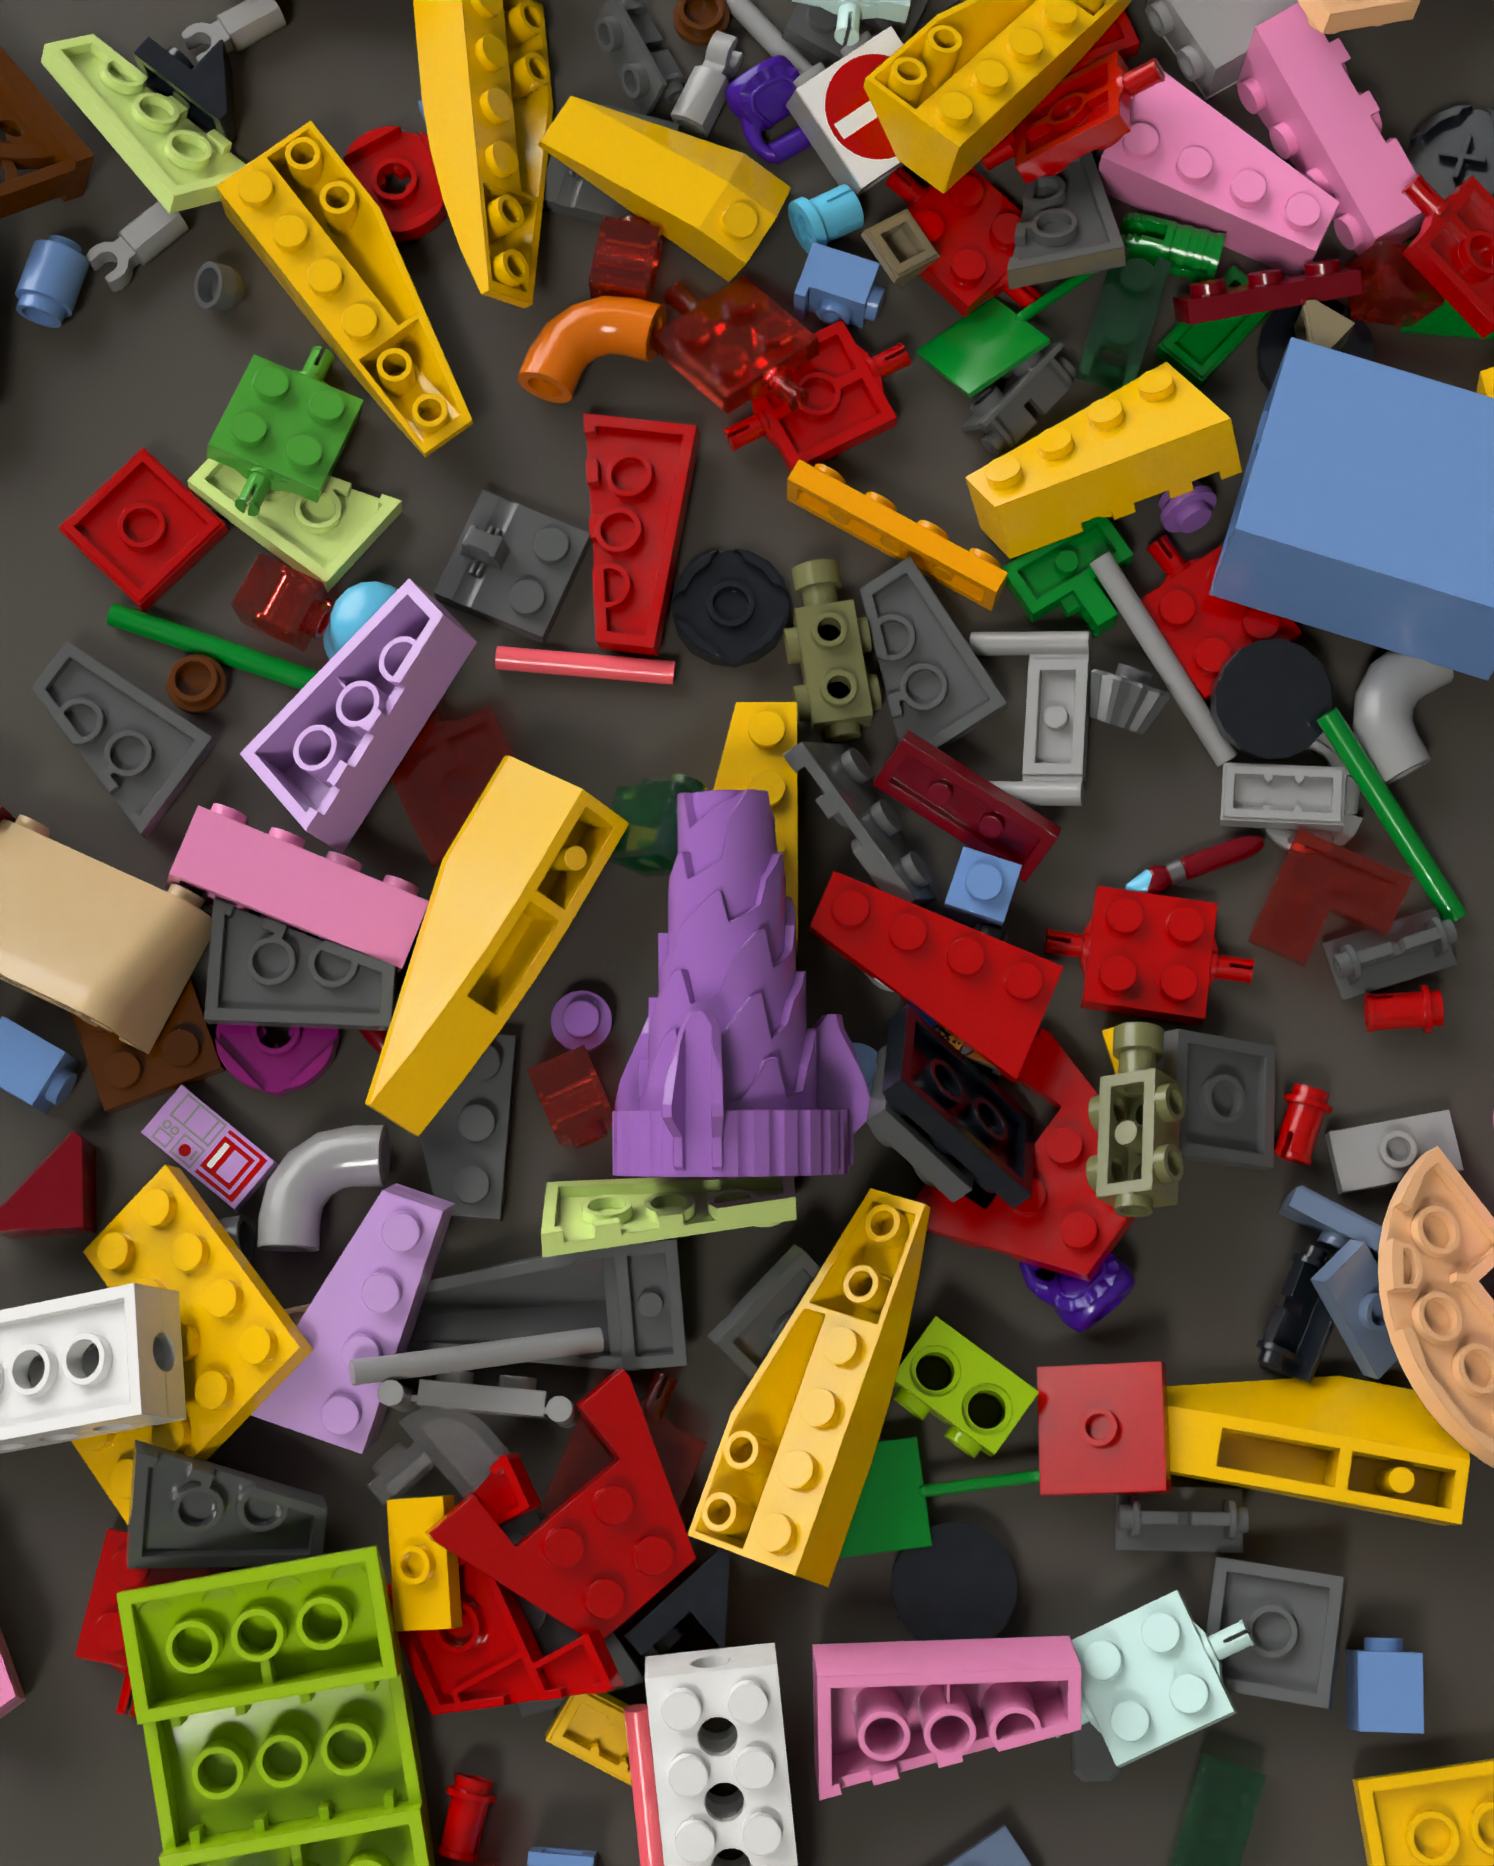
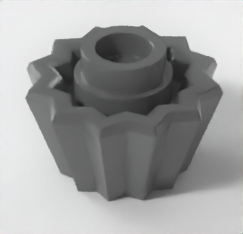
M1119 663L1115 674L1093 668L1090 676L1089 717L1143 735L1170 700V693L1149 686L1153 674Z

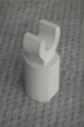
M244 0L217 15V21L212 24L203 22L192 24L181 35L188 51L201 44L211 45L207 51L196 56L197 62H199L221 39L224 41L227 53L233 50L238 53L286 26V21L275 0Z
M716 30L709 41L703 64L695 66L670 114L673 122L679 123L680 130L684 133L698 138L708 137L726 101L725 90L729 85L728 81L738 72L744 57L742 52L734 50L738 42L737 37Z
M156 201L118 232V239L114 242L96 244L89 250L86 258L94 271L100 269L107 262L117 263V267L105 277L109 288L116 292L129 284L133 277V269L139 264L145 266L189 229L179 212L169 214L161 203Z

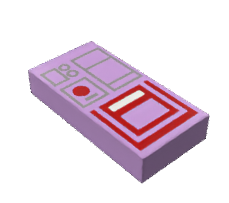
M182 1084L141 1131L142 1134L237 1212L278 1165Z

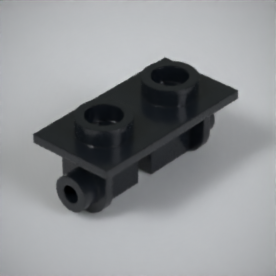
M1304 1244L1301 1253H1293L1291 1258L1293 1265L1281 1292L1286 1297L1282 1307L1276 1305L1262 1340H1258L1256 1345L1261 1350L1258 1357L1259 1367L1311 1383L1335 1324L1310 1280L1330 1260V1258H1327L1328 1253L1324 1250Z

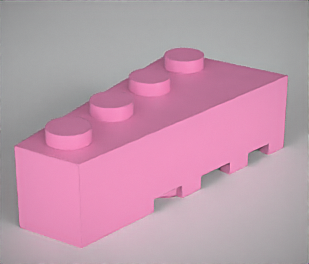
M1299 2L1255 27L1236 84L1238 95L1244 107L1251 114L1257 113L1268 128L1270 140L1276 152L1283 159L1289 158L1298 172L1340 202L1332 219L1334 221L1335 233L1342 245L1348 250H1354L1363 264H1366L1421 231L1422 223L1426 216L1405 194L1401 193L1417 174L1398 140L1390 138L1385 141L1382 137V121L1378 112L1380 108L1369 90L1365 93L1356 91L1344 64L1351 57L1340 38L1329 43L1325 34L1309 25L1307 15L1300 7Z
M1164 72V82H1160L1136 94L1130 104L1131 132L1123 135L1116 144L1105 149L1100 159L1098 172L1106 195L1158 218L1176 221L1182 225H1192L1198 229H1209L1210 232L1225 233L1224 247L1271 268L1282 269L1283 273L1287 275L1305 274L1304 264L1313 262L1340 202L1166 72Z
M213 803L211 810L198 805L169 872L164 891H168L172 883L186 889L190 887L203 892L201 897L211 903L210 906L212 908L213 899L216 898L248 913L249 910L261 913V918L272 919L301 933H311L318 936L320 940H328L395 965L398 973L402 970L429 903L428 900L417 896L419 888L416 885L391 875H385L382 882L360 873L362 868L360 862L337 852L328 851L326 858L303 849L305 840L283 829L271 827L267 834L245 824L248 817L228 806Z
M1070 1636L812 1644L814 1767L819 1801L842 1795L841 1788L871 1780L874 1786L900 1779V1772L937 1763L939 1768L963 1762V1755L995 1747L1000 1752L1081 1730V1665Z

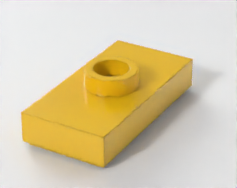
M454 1495L386 1500L395 1631L453 1629L463 1626L458 1556L430 1540L425 1531L455 1507Z
M606 1692L565 1697L545 1733V1741L632 1786L624 1708L629 1705Z

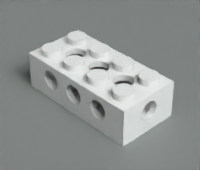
M131 1283L0 1310V1454L187 1420L179 1291Z
M775 1642L645 1656V1687L664 1866H798ZM713 1717H722L733 1723L729 1729L719 1733L710 1732L701 1726L705 1721ZM719 1783H730L739 1788L734 1794L725 1797L714 1795L709 1791L710 1788ZM728 1848H735L745 1853L736 1860H724L717 1856L720 1851Z

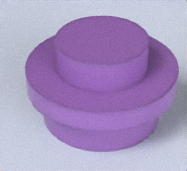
M1198 480L1192 481L1193 491L1170 499L1167 491H1165L1158 502V507L1161 510L1160 521L1164 528L1173 533H1191L1202 528L1210 520L1212 511L1217 503V497L1212 489L1201 485Z
M574 991L563 996L554 1006L551 1014V1028L557 1041L566 1049L574 1052H589L600 1047L609 1037L612 1029V1015L607 1003L597 994L589 991Z

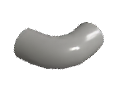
M1387 650L1370 664L1355 693L1352 728L1357 740L1387 786L1409 775L1432 759L1415 728L1413 710L1417 702L1425 695L1452 682L1454 677V670Z
M353 1125L318 1132L290 1150L267 1181L259 1213L257 1249L279 1253L319 1251L321 1216L325 1204L332 1195L341 1189L349 1187L386 1186L390 1172V1138L386 1125Z

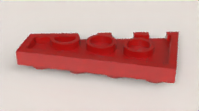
M583 413L588 455L586 460V476L590 490L591 507L589 529L590 539L593 542L594 568H592L596 642L600 649L658 656L701 434L697 425Z
M836 871L832 873L809 926L810 933L872 979H878L898 994L903 1002L918 1013H923L948 1031L953 1039L969 1051H975L998 1068L997 1071L1015 1084L1064 966Z

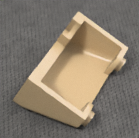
M19 814L15 823L2 819L0 821V979L75 1014L83 1021L95 1027L99 1026L109 1032L116 1033L120 1036L119 1040L149 1054L210 941L212 918L201 910L205 900L192 891L173 883L166 892L49 838L52 833L49 828L27 816Z

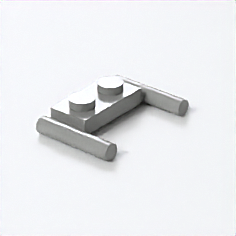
M1091 631L971 632L969 646L975 656L1029 655L1022 781L989 782L1027 806H1083V781H1086L1090 676L1092 669L1090 663L1092 650Z
M459 1371L437 1374L436 1380L419 1379L418 1395L413 1389L395 1380L384 1381L379 1386L377 1393L381 1403L400 1412H410L418 1405L429 1409L548 1420L549 1417L564 1428L576 1425L580 1417L579 1411L569 1399L564 1396H555L550 1399V1394L547 1391L536 1390V1378L499 1375L498 1386L473 1384V1372Z

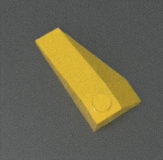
M574 96L569 97L538 143V146L728 282L747 264L777 218L791 190L790 186L744 153Z

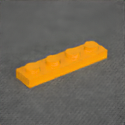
M800 459L798 460L787 478L788 501L900 562L910 556L919 571L925 576L990 611L993 610L1003 593L1008 572L1001 569L999 561L992 555L977 548H971L967 551L949 541L947 533L937 525L926 520H919L916 523L897 513L896 506L884 496L875 492H867L864 495L846 485L845 479L837 471L826 465L815 464L813 467Z

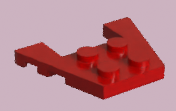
M1042 1028L1033 1040L1017 1078L1018 1083L1059 1109L1058 1113L1034 1144L1032 1197L1013 1209L996 1195L990 1205L984 1209L965 1195L953 1203L936 1187L925 1185L914 1201L930 1207L926 1232L953 1239L954 1243L974 1249L981 1247L1011 1256L1013 1260L1090 1281L1136 1217H1125L1116 1214L1114 1207L1096 1198V1193L1088 1184L1086 1164L1089 1157L1097 1155L1098 1132L1094 1130L1090 1123L1088 1105L1090 1099L1098 1094L1051 1033Z
M617 1369L574 1405L614 1455V1460L514 1545L473 1494H469L425 1531L430 1540L499 1582L581 1636L600 1630L603 1639H606L696 1560L631 1379L624 1369Z
M518 1452L508 1453L499 1457L489 1468L491 1473L476 1491L469 1492L464 1497L466 1498L469 1494L475 1495L500 1528L542 1505ZM459 1557L463 1626L453 1629L398 1631L400 1644L432 1715L505 1706L512 1703L559 1699L588 1693H604L624 1685L600 1630L587 1633L543 1657L515 1593ZM391 1583V1584L388 1586V1589H389L390 1598H391L392 1607H393L392 1583Z

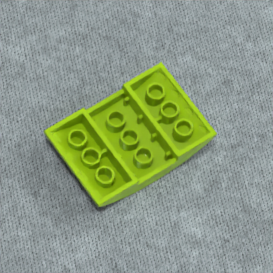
M378 1545L116 1593L137 1725L143 1724L163 1847V1852L159 1856L160 1866H435L425 1784L410 1692L398 1631L394 1629L393 1607Z

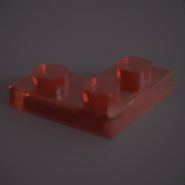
M1299 829L1248 942L1305 967L1329 912L1386 937L1413 877Z

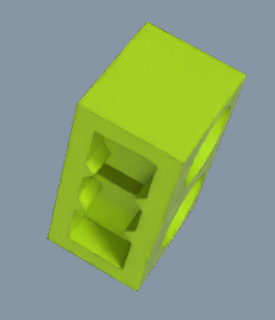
M935 1316L899 1366L894 1384L898 1390L892 1398L921 1420H924L929 1412L950 1427L944 1437L975 1459L980 1450L989 1457L996 1454L1039 1391ZM937 1356L948 1364L951 1371V1379L946 1388L934 1391L921 1385L916 1375V1367L922 1358ZM986 1393L998 1400L1001 1405L1002 1416L996 1427L983 1429L971 1421L968 1414V1404L974 1395Z

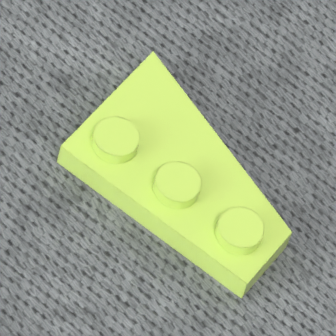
M208 458L187 480L189 490L198 499L326 593L330 591L402 512V500L384 494L377 498L352 489L350 482L330 476L318 503L292 492L273 491L270 489L260 507L258 515L249 516V504L244 513L235 507V501L239 497L247 479L234 468Z

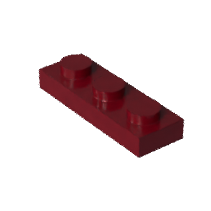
M1326 259L1305 263V274L1283 278L1282 269H1270L1247 274L1248 284L1226 288L1225 279L1190 284L1191 294L1173 297L1175 320L1192 325L1304 305L1307 300L1321 302L1363 294L1361 270L1340 267V259Z
M907 730L872 784L972 849L1022 865L1018 878L1024 882L1028 880L1058 839L1061 827L910 730Z

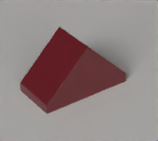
M73 1130L0 1207V1235L11 1239L96 1234V1147L85 1137Z

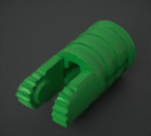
M1129 212L1128 215H1124L1120 225V233L1122 234L1121 238L1125 247V262L1127 265L1131 264L1135 267L1162 274H1172V276L1178 278L1180 276L1194 282L1196 280H1214L1226 237L1225 233L1210 232L1209 229H1198L1192 225H1182L1176 221L1142 215L1141 213Z

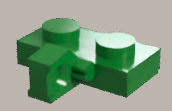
M1096 517L1083 522V532L1025 553L1001 567V569L1008 572L1005 585L1031 623L1060 607V610L1067 618L1077 612L1087 629L1091 631L1094 638H1097L1116 626L1115 619L1118 617V613L1105 596L1108 593L1089 564L1110 551L1122 570L1132 563L1133 553L1107 517Z

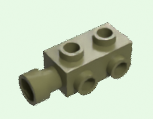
M833 559L807 561L792 568L795 594L802 597L804 607L794 608L793 628L783 629L788 664L800 663L803 685L793 686L794 702H797L798 722L809 720L811 735L825 733L826 742L828 743L848 742L862 736L860 728L870 727L873 711L881 710L882 707L877 675H866L863 653L872 652L867 617L857 618L854 599L839 601L837 590L842 587L838 561ZM830 627L838 628L840 636L832 641L822 639L817 631L818 629ZM842 682L848 686L850 693L845 698L836 699L828 693L827 687Z
M1127 1022L1117 1025L1113 1030V1056L1119 1060L1118 1074L1100 1077V1095L1093 1096L1089 1101L1088 1115L1090 1123L1094 1130L1098 1132L1097 1155L1089 1157L1086 1164V1176L1090 1188L1096 1193V1198L1114 1207L1116 1214L1125 1217H1146L1153 1213V1208L1178 1205V1186L1184 1171L1183 1158L1179 1146L1180 1120L1185 1113V1100L1181 1091V1083L1157 1069V1061L1161 1060L1164 1056L1163 1028L1147 1022Z

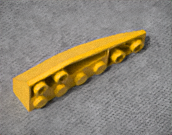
M413 0L421 96L430 151L443 202L455 236L480 293L525 309L533 304L549 154L538 146V143L552 124L553 99L543 4L534 0Z
M966 0L937 14L865 78L863 87L898 161L943 194L946 193L1057 86L1132 0Z
M309 121L216 185L228 219L324 341L425 458L473 424L471 415L380 207L312 121Z
M504 756L442 859L365 1101L367 1106L412 1135L419 1137L459 1087L527 993L572 923L627 829L629 822L584 789L514 757Z
M870 1188L732 1410L688 1531V1536L794 1576L829 1587L871 1467L890 1404L920 1274L930 1213L928 1205Z
M1343 1376L1313 1377L1311 1383L1293 1378L1167 1386L1170 1474L1437 1525H1462L1470 1466V1452L1443 1429L1413 1389Z

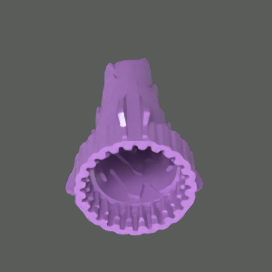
M747 789L679 793L677 795L678 855L669 879L668 933H658V997H649V1017L645 1022L620 1079L615 1101V1111H612L613 1175L639 1177H769L849 1174V1166L854 1164L853 1135L867 1120L870 1096L854 1045L844 1029L842 1015H821L812 1028H807L806 971H796V913L792 899L786 896L783 852L777 851L775 817L771 811L768 791Z

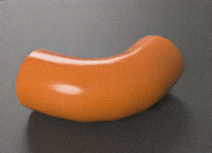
M600 296L573 304L543 326L526 353L517 376V381L527 392L540 399L559 404L568 403L572 400L580 377L587 365L599 357L609 354L622 355L652 362L657 356L664 338L667 318L666 308L663 304L639 298Z

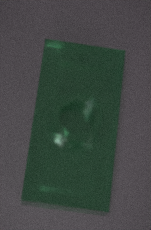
M1201 1752L1167 1866H1240L1266 1775Z

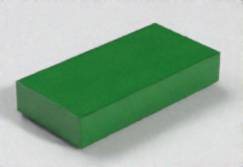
M1234 265L1221 277V279H1225L1226 288L1248 284L1247 276ZM1274 310L1192 325L1179 322L1159 343L1155 354L1163 361L1168 362L1200 390Z

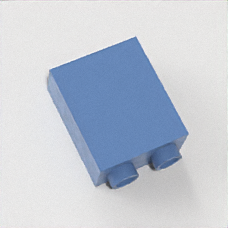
M1291 337L1263 407L1208 595L1399 654L1419 658L1429 663L1488 681L1494 671V398Z

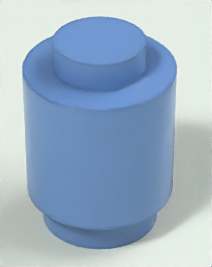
M50 235L47 240L40 239L33 242L15 292L16 297L19 299L16 310L21 316L41 326L59 328L64 318L72 315L90 265L88 259L81 254L82 248L76 242L58 235Z

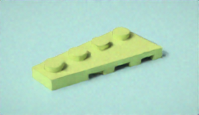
M94 34L44 44L41 59L43 66L169 214L221 201L216 185L247 165L230 152L232 142L215 129L207 133L186 118L188 113L187 107L172 95L167 97L150 90L146 86L148 77Z
M794 1176L648 1177L546 1182L541 1228L542 1258L751 1226L772 1227L781 1222L797 1220Z

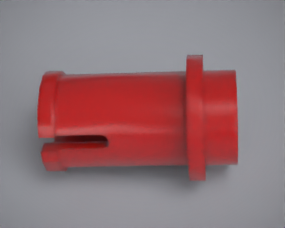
M1419 985V989L1416 992L1364 993L1363 1011L1367 1032L1421 1028L1423 1033H1431L1432 1027L1443 1026L1444 1007L1440 990H1429L1428 985Z
M1294 1084L1291 1094H1284L1283 1101L1288 1103L1274 1148L1275 1157L1292 1163L1299 1161L1301 1165L1311 1166V1158L1324 1114L1330 1115L1333 1109L1327 1105L1330 1097L1329 1093L1307 1085Z
M456 1773L454 1784L447 1785L446 1793L451 1795L441 1843L437 1849L438 1854L460 1861H478V1851L489 1804H495L497 1801V1795L492 1793L493 1780L473 1774Z

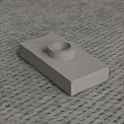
M1223 762L1220 826L1343 832L1346 768Z
M1449 1109L1330 1131L1325 1134L1338 1195L1399 1184L1409 1168L1425 1152L1436 1146L1442 1150L1458 1172L1464 1170Z

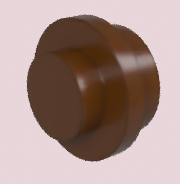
M678 0L673 11V24L677 34L687 43L696 46H707L716 30L723 33L727 32L730 24V12L724 0Z
M193 654L179 659L171 667L166 678V690L169 698L177 708L190 714H202L213 710L221 703L227 690V678L222 667L214 659L206 655Z

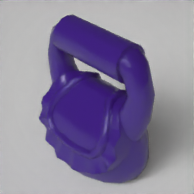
M782 55L771 57L752 67L733 80L725 90L728 106L741 121L744 136L752 151L768 163L778 165L812 146L800 127L795 128L768 145L764 143L762 131L770 130L772 125L791 115L785 105L797 89L793 81L800 76L792 62Z
M1113 1251L1104 1260L1090 1281L1061 1273H1055V1278L1048 1281L1036 1273L1040 1267L1019 1262L1026 1286L1039 1299L1053 1306L1060 1319L1077 1332L1088 1330L1102 1320L1135 1287L1133 1272L1125 1262L1113 1254Z

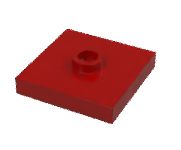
M144 447L58 527L61 534L143 612L154 604L229 532L226 524Z
M1164 1362L1037 1367L1040 1495L1056 1497L1171 1493L1166 1364Z

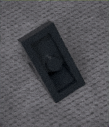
M148 36L133 52L140 71L148 77L146 83L164 96L169 97L172 95L188 108V116L208 131L215 129L233 144L237 140L231 61L223 39L219 40L194 67L192 62L180 50L173 46L165 50Z
M722 1548L718 1550L625 1635L641 1656L652 1646L659 1655H662L690 1630L682 1621L689 1612L694 1615L720 1647L725 1648L730 1557Z

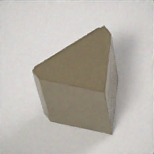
M908 209L864 230L861 234L892 282L900 288H903L940 257Z
M1307 300L1294 325L1295 337L1340 351L1344 347L1355 322L1317 300Z

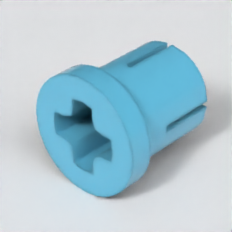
M847 184L835 187L810 200L800 197L791 201L788 205V216L792 230L807 254H809L813 242L827 246V243L849 234L864 225V214L861 204L854 191Z

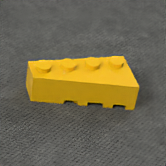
M1164 362L1104 398L1093 402L1090 406L1057 425L1044 430L1038 436L1005 455L992 460L989 464L965 478L981 530L1009 559L1083 532V522L1096 517L1119 519L1135 513L1134 503L1165 491H1167L1170 499L1193 491L1192 481L1218 472L1223 480L1241 473L1242 468L1231 418L1168 362Z
M736 702L713 790L755 789L768 791L771 811L775 817L777 851L783 852L786 896L792 899L796 913L797 956V772L793 771L783 757L784 753L797 745V702Z

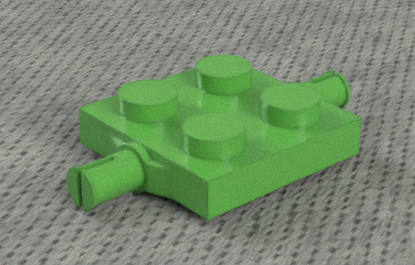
M322 346L312 347L302 371L291 370L255 354L253 355L207 448V458L234 468L247 479L239 497L235 501V507L240 512L244 513L249 504L248 515L257 516L270 489L273 491L292 492L318 503L361 415L364 402L363 399L329 386L323 381L335 360L333 353L327 348L321 358Z

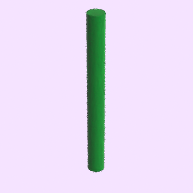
M118 603L111 605L106 622L109 626L192 654L206 655L216 662L299 690L319 672Z
M1336 707L1316 720L1430 901L1437 908L1443 921L1450 919L1452 922H1455L1467 914L1466 909L1338 708Z

